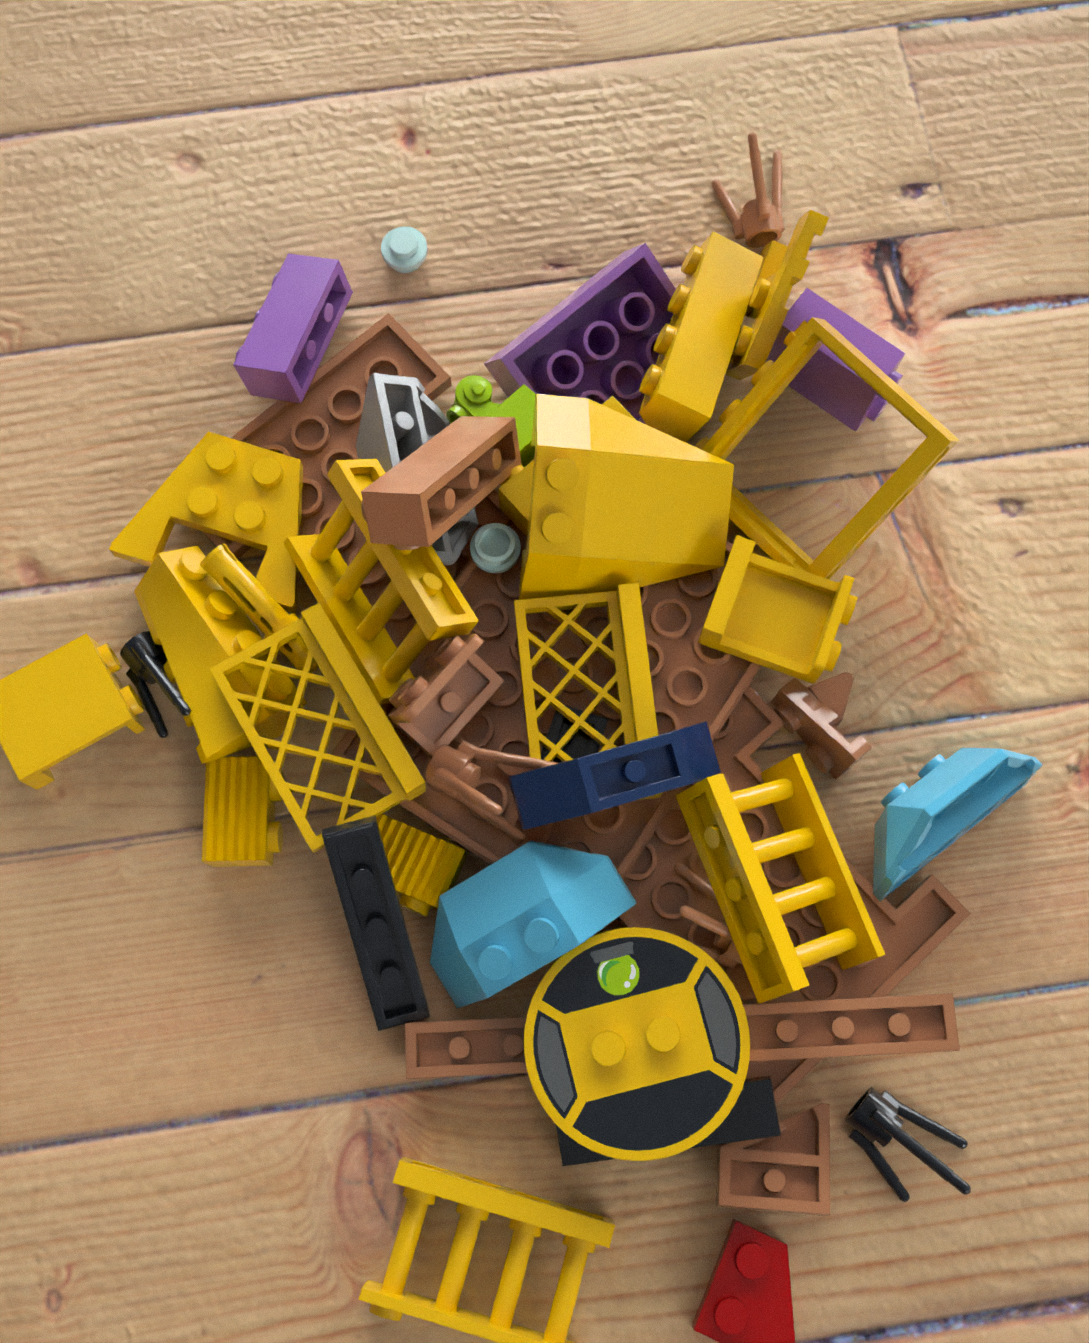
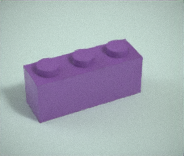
M288 253L280 271L273 278L272 287L261 309L257 311L252 328L243 346L238 349L233 364L250 395L302 403L353 293L339 260Z

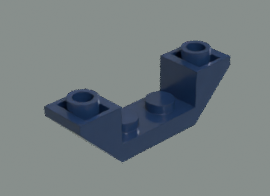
M706 721L594 754L508 777L521 828L526 830L598 812L693 784L721 771Z

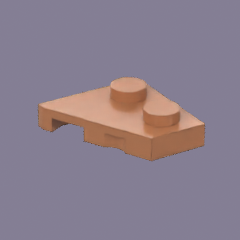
M796 678L779 689L771 701L776 707L774 711L786 722L783 727L792 734L796 731L808 746L806 753L815 767L822 773L829 771L835 780L872 749L871 745L861 735L849 743L835 726L839 722V716L826 704L820 702Z

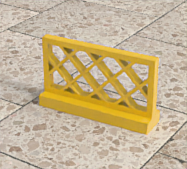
M639 583L618 585L617 591L514 600L530 757L541 759V744L550 751L544 760L552 762L555 757L559 758L562 762L572 760L562 749L579 728L603 747L599 752L617 747L614 744L621 735L623 736V745L658 736ZM607 606L609 624L597 639L575 622V619L585 608ZM573 609L568 616L560 611ZM548 612L562 624L543 643L527 630L526 614ZM567 629H570L590 645L574 666L551 649ZM609 635L612 650L603 644ZM529 643L539 650L532 659H530ZM596 651L614 664L615 674L603 689L580 672L581 668ZM544 656L567 672L566 676L551 693H548L532 678V670ZM573 678L596 695L595 699L580 717L556 699ZM615 685L617 687L618 701L608 694ZM534 693L544 700L537 710ZM602 701L620 714L621 726L609 740L585 722ZM550 705L573 723L556 745L538 732L537 721ZM662 793L648 796L639 800L660 798Z
M320 603L302 611L301 619L209 668L210 673L313 853L325 847L322 833L316 836L307 821L313 797L342 805L337 825L374 815L377 817L405 800L409 802L426 792V783ZM300 636L309 651L303 671L275 664L280 646ZM269 653L267 661L258 660V658ZM314 661L323 676L311 673ZM243 666L264 670L256 697L234 692L225 676ZM272 672L300 679L292 706L264 699ZM308 682L324 685L332 690L334 699L329 716L300 708ZM240 702L253 705L250 717H248ZM339 706L342 707L349 721L336 718ZM261 707L290 714L281 742L260 737L255 730ZM297 717L326 724L318 751L290 744ZM334 726L356 731L361 741L355 761L326 753ZM266 747L279 750L275 763ZM365 750H367L375 766L362 763ZM287 752L316 759L308 787L287 783L283 779L281 770ZM323 761L352 768L345 797L315 790ZM359 771L382 776L391 794L373 804L352 799ZM291 792L305 795L301 809ZM349 807L361 809V811L346 819Z

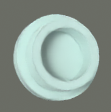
M398 227L389 231L381 243L384 261L400 273H410L417 270L427 257L426 239L420 231L412 227Z
M500 523L486 524L480 527L472 536L470 542L472 560L480 569L486 572H505L516 564L520 556L521 546L519 537L507 525Z

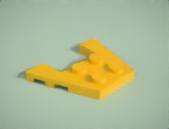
M810 209L798 219L788 246L772 240L762 249L760 255L764 258L725 375L742 380L755 374L766 362L789 311L785 305L792 287L803 279L810 263L806 256L814 235L822 236L829 220L828 216Z
M208 431L112 541L109 551L115 557L150 567L158 553H163L176 523L266 551L256 579L284 610L296 613L298 608L297 572H299V569L286 549L284 542L287 537L299 536L303 488V465L301 460Z

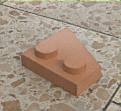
M820 1103L809 1110L779 1121L781 1136L732 1142L717 1149L716 1207L817 1216L830 1215V1104Z

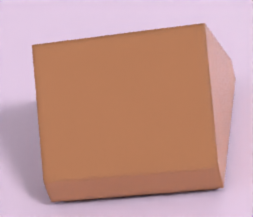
M843 672L808 687L820 702L826 704L839 716V722L835 724L836 727L843 720L854 680L853 674Z

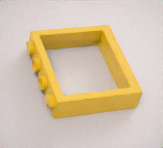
M812 317L808 323L804 320L794 332L790 331L783 342L787 348L775 362L768 360L757 370L751 379L754 387L742 401L739 398L734 400L719 417V422L722 425L711 439L706 436L694 447L725 460L823 344L920 430L927 438L814 561L732 485L729 519L749 538L755 541L774 561L830 580L956 445L959 439L825 319Z

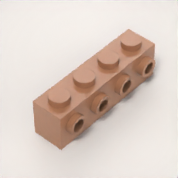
M460 416L362 490V515L368 525L371 543L392 544L397 550H412L421 546H431L511 475V469L522 465L515 417Z

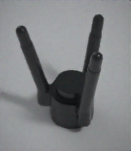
M145 631L137 634L125 643L120 655L129 667L126 675L136 687L159 737L166 738L168 730L147 683H158L183 716L190 715L191 709L167 677L163 666L168 660L162 645L154 644L150 631Z
M870 1087L858 1099L845 1118V1121L854 1128L848 1137L864 1150L901 1201L907 1202L910 1199V1195L873 1142L875 1140L884 1147L894 1138L962 1194L967 1195L971 1192V1187L967 1182L901 1128L904 1121L897 1115L960 1149H965L968 1146L966 1139L900 1103L886 1090L880 1094L873 1087Z

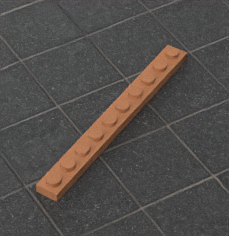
M953 993L743 1005L750 1034L749 1062L960 1051ZM527 1016L405 1023L406 1079L528 1073L524 1056V1030Z

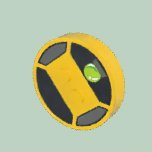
M639 927L620 928L590 937L579 946L563 954L547 971L539 983L528 1009L524 1030V1056L529 1079L537 1099L548 1116L566 1135L591 1151L607 1157L630 1161H649L667 1158L695 1146L707 1138L725 1120L737 1102L747 1076L750 1060V1034L746 1012L734 984L718 963L705 951L693 943L665 931Z

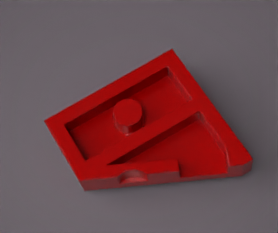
M733 1218L693 1320V1330L719 1343H795L788 1245Z

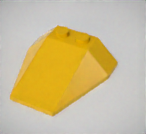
M535 394L531 446L535 447L527 550L522 549L518 600L617 591L618 585L639 583V587L724 566L734 464L590 399Z

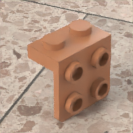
M476 633L461 638L455 635L449 641L446 638L441 641L424 661L430 668L422 676L419 675L414 680L411 677L408 678L389 699L394 708L386 715L387 718L430 758L433 757L441 746H448L505 681L475 653L483 643V640Z

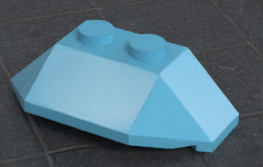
M962 747L948 759H945L941 754L934 757L918 772L917 775L921 779L910 788L904 782L895 787L881 801L885 809L875 823L873 894L879 901L883 900L1022 789L1043 764L1036 757L1004 749Z
M529 841L439 896L430 964L456 1007L460 1008L493 996L569 952L625 913L637 902L609 856L596 853L589 854L571 848Z

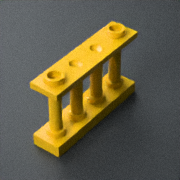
M377 459L336 460L327 476L341 497V503L321 534L290 536L286 538L284 545L316 600L327 614L380 705L391 703L389 699L408 678L415 679L409 667L430 640L469 634L479 620L432 545L429 547L421 546L412 550H397L392 544L371 543L368 525L362 515L361 491L386 473ZM355 520L366 541L350 565L347 566L336 547ZM379 560L390 577L391 582L372 607L360 586ZM404 600L417 623L397 648L384 626Z
M800 753L793 754L761 772L763 784L731 792L722 773L707 777L676 795L758 1004L809 986L810 984L803 968L825 959L837 956L842 970L886 955ZM773 803L785 833L751 843L740 812ZM794 853L806 883L772 894L760 864ZM815 904L827 935L794 947L781 915Z
M405 1156L401 1158L397 1165L393 1183L405 1187L402 1196L406 1197L407 1201L383 1283L368 1279L361 1288L358 1300L371 1304L369 1312L394 1321H401L402 1315L406 1314L497 1343H575L566 1339L588 1253L595 1252L596 1244L610 1248L615 1228L613 1219ZM437 1196L457 1202L455 1211L460 1214L437 1299L435 1300L405 1291L404 1288L428 1204L434 1205ZM489 1212L511 1218L509 1228L513 1230L492 1312L490 1316L458 1307L481 1220L487 1221ZM543 1228L564 1234L562 1244L567 1246L545 1333L512 1323L534 1238L541 1237Z

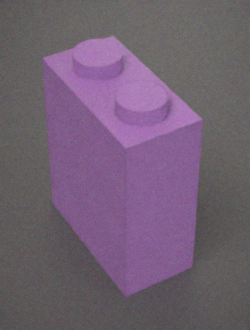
M806 288L789 309L766 362L768 360L775 362L787 348L783 342L790 331L794 332L804 320L808 323L812 317L825 319L897 385L903 375L896 370L905 353ZM824 344L788 385L855 432L866 418L874 422L888 404L880 394Z

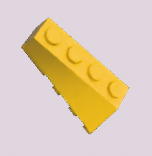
M714 231L701 247L693 245L683 262L681 272L687 274L684 284L678 285L669 302L667 311L673 313L671 322L664 325L655 342L653 350L659 353L656 365L652 364L648 368L639 388V392L645 394L639 414L646 425L685 443L711 419L764 258Z
M198 546L158 553L135 588L134 593L154 644L162 645L168 660L163 666L167 677L172 683H177L182 697L191 709L190 715L183 717L187 727L194 726L200 741L196 750L201 763L204 764L252 747L210 673L209 668L262 640V637L244 611L223 590L216 580L200 566L205 555ZM269 653L258 658V660L267 661ZM276 659L275 664L280 665V663ZM243 666L225 677L234 692L256 697L264 670ZM272 672L264 699L292 706L297 688L288 676ZM304 698L301 703V709L307 704ZM240 702L246 714L250 717L253 705ZM261 707L255 730L260 737L268 739L277 738L285 730L290 714Z

